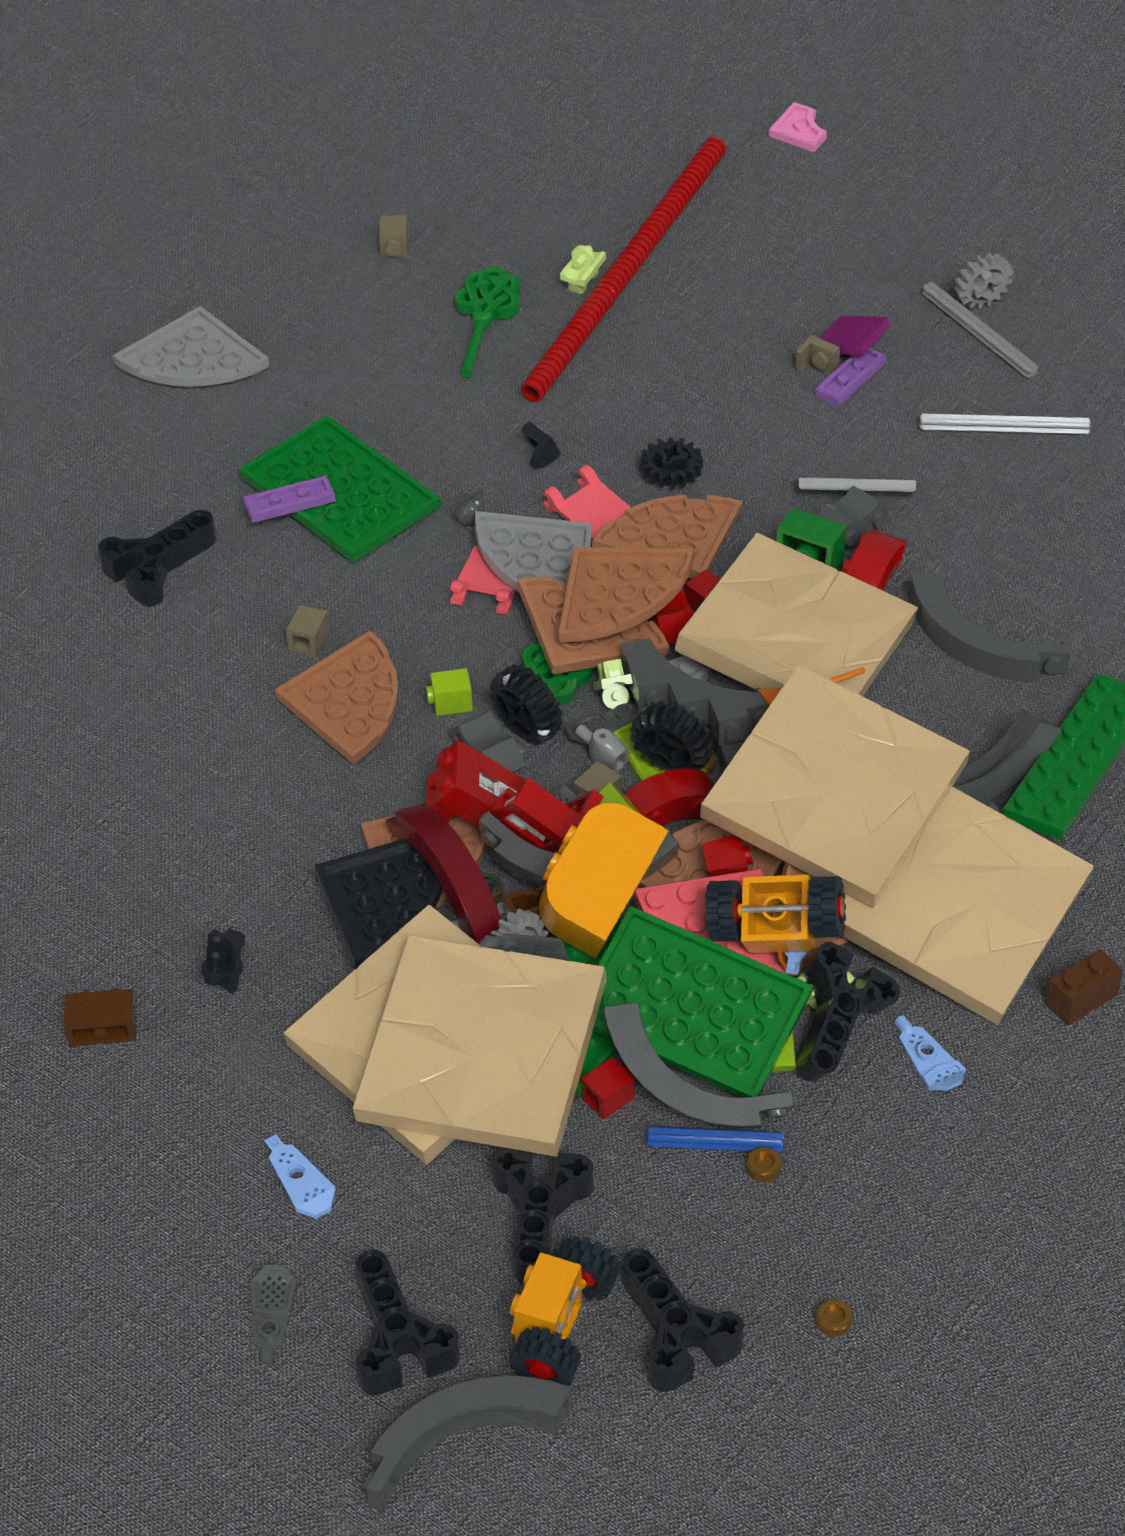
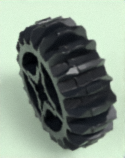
M514 664L506 667L492 679V684L489 688L491 691L490 698L494 702L493 708L498 711V717L504 721L505 726H508L511 732L520 738H524L527 743L533 742L536 745L542 742L545 743L556 735L563 724L561 718L563 713L558 708L560 703L555 699L554 692L549 689L548 683L543 682L539 674L535 675L530 667L526 669L522 664L518 666Z
M660 700L658 703L651 702L648 706H644L636 715L630 729L632 732L630 740L635 743L634 749L641 752L640 758L647 759L650 762L649 766L655 765L659 768V771L674 769L701 770L706 766L714 749V738L710 735L711 729L703 726L704 720L696 718L695 712L690 713L685 710L684 705L677 707L673 701L667 705L663 700Z

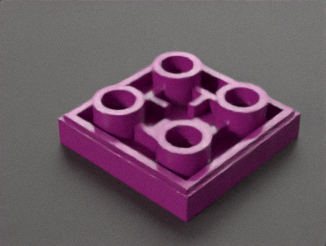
M840 315L820 339L840 347V354L862 357L881 338V335L888 329L890 324L888 317Z

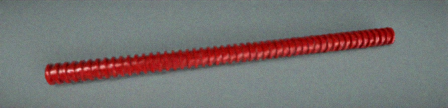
M709 137L636 232L635 236H633L613 265L599 281L598 285H596L584 301L583 305H581L564 330H562L545 355L534 367L533 371H531L521 385V393L526 399L532 402H539L543 399L567 364H569L656 245L687 206L688 202H690L725 155L726 145L721 139Z

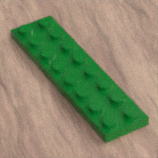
M1097 673L1059 729L1061 731L1049 750L1041 753L1002 811L1004 816L1020 825L1061 841L1125 746V683Z

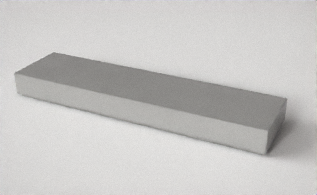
M798 478V488L805 490H850L853 485L862 491L914 492L916 490V480Z

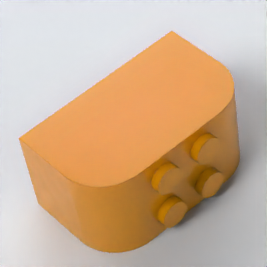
M604 803L595 806L587 812L578 828L571 825L562 841L559 853L556 852L542 878L547 883L539 900V915L548 931L596 959L669 830L618 803Z

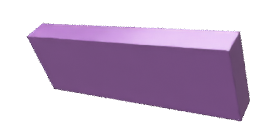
M869 348L867 354L862 357H852L851 355L815 388V396L839 407L886 363V355L872 348Z
M327 476L243 497V504L251 523L336 502L335 493Z

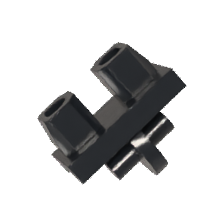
M213 929L208 934L206 960L201 963V974L205 977L204 983L222 986L231 994L238 990L239 975L243 970V962L241 961V949L245 945V935L233 929H228L225 933Z

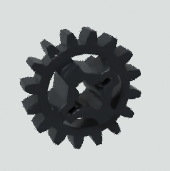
M669 437L668 442L658 439L657 445L649 443L648 450L642 451L640 468L643 470V477H649L650 484L659 482V488L670 485L671 489H675V485L680 484L684 488L686 487V481L695 483L696 476H701L703 456H701L700 448L694 449L693 442L684 444V438L674 441L672 437Z

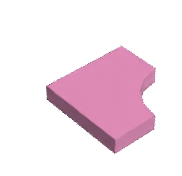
M793 102L771 126L769 137L815 152L827 139V131L820 128L814 122L816 118L815 109Z

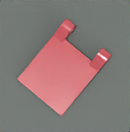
M586 464L578 469V473L582 477L577 480V484L582 488L581 490L564 500L559 490L552 486L544 491V495L548 499L543 502V506L550 512H557L567 521L592 523L591 542H593L597 533L606 523L624 516L625 510L631 507L599 480L593 468Z
M474 546L458 579L453 580L451 583L450 591L454 592L450 603L462 606L467 590L496 595V600L499 601L496 613L508 615L516 591L505 584L491 570L480 553L479 547Z

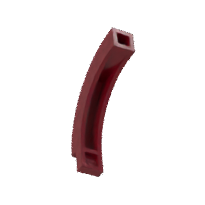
M425 803L401 809L395 813L396 816L387 819L386 823L389 832L413 845L432 868L449 898L461 930L478 944L486 935L492 936V930L498 931L500 928L498 921L502 920L491 891L471 853L450 824L436 810Z

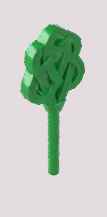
M488 267L481 270V272L474 271L468 274L465 279V287L458 290L454 296L456 310L463 315H473V323L475 325L460 371V375L464 378L471 376L485 328L493 323L494 318L497 320L508 319L520 312V279L515 275L509 274L501 267Z
M540 643L531 644L523 651L522 665L526 669L530 667L535 675L539 674L543 682L548 683L549 689L554 692V697L559 701L560 705L570 703L575 698L577 689L587 684L593 677L592 668L567 672L566 676H563V673L552 674Z

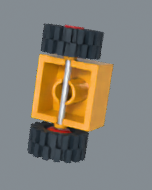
M809 875L743 877V892L737 880L710 881L707 884V892H705V920H707L706 929L709 930L708 936L711 938V941H739L741 939L749 953L798 952L814 950L816 948V938L842 937L844 935L846 927L844 922L846 921V904L844 900L846 897L845 893H843L844 885L840 876L812 878Z
M578 1236L573 1237L572 1240L568 1237L560 1244L555 1257L540 1252L535 1265L530 1264L524 1276L523 1284L525 1287L522 1294L517 1293L510 1309V1314L514 1315L511 1334L515 1335L516 1345L509 1361L511 1362V1368L516 1369L515 1374L518 1376L540 1378L570 1386L582 1356L581 1353H578L579 1348L576 1345L570 1346L572 1341L568 1337L582 1307V1294L586 1296L587 1300H593L594 1297L597 1300L603 1299V1296L608 1297L620 1272L621 1264L617 1262L618 1257L610 1255L612 1250L608 1247L602 1249V1243L596 1241L595 1244L590 1243V1238L585 1237L583 1241Z

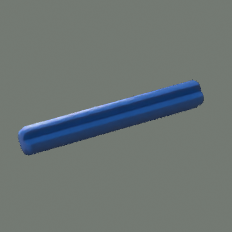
M650 1126L647 1130V1145L650 1147L752 1151L759 1147H769L781 1153L784 1149V1134L782 1132Z

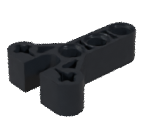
M207 510L193 511L149 538L120 539L119 537H107L103 539L98 545L102 571L115 583L126 578L128 594L141 605L151 607L160 604L164 599L163 585L168 572L215 544L216 536L213 515Z
M832 942L821 944L807 953L802 961L803 971L811 979L818 1006L796 1061L797 1072L804 1080L809 1082L816 1081L836 1070L858 1015L864 1012L876 1014L897 1002L900 996L897 982L875 967L859 975L854 987L850 985L847 979V972L854 954ZM815 1058L818 1060L820 1067L815 1062Z
M504 1148L497 1151L492 1158L493 1184L496 1190L507 1194L519 1210L513 1252L515 1277L521 1284L524 1282L528 1266L530 1264L535 1265L540 1252L549 1255L554 1219L576 1200L586 1199L593 1192V1163L585 1155L559 1152L556 1157L554 1171L547 1178L533 1176L532 1152Z
M638 1248L626 1253L623 1258V1285L658 1334L656 1346L651 1349L648 1358V1380L654 1389L660 1392H669L694 1379V1359L686 1349L688 1347L700 1348L715 1368L736 1358L741 1353L744 1323L741 1317L733 1312L716 1313L688 1304L653 1254L648 1250Z
M374 1249L361 1253L356 1261L358 1285L375 1326L368 1348L361 1351L356 1360L358 1381L362 1391L370 1395H378L403 1387L401 1366L398 1358L404 1354H412L420 1360L427 1378L454 1369L460 1360L459 1337L456 1329L447 1324L436 1325L409 1311L386 1255ZM394 1329H402L396 1332L392 1331Z

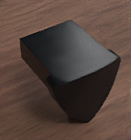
M528 421L521 428L528 443L535 448L530 461V465L535 469L549 465L560 456V451L553 438L533 423Z

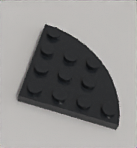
M405 839L315 865L316 876L355 968H358L359 965L427 905H431L435 909L443 890L440 881L427 861Z

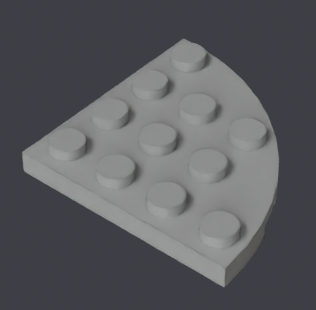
M201 306L113 355V362L116 366L136 377L159 384L184 386L186 388L232 382L256 375L258 372L270 367L269 358Z
M475 511L474 530L477 545L485 562L505 584L519 593L517 584L518 579L555 577V582L568 583L574 547L591 546L592 523Z

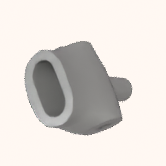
M583 724L578 726L575 734L589 745L591 762L594 764L596 761H599L619 773L629 759V750L622 741L607 729H597L593 733Z

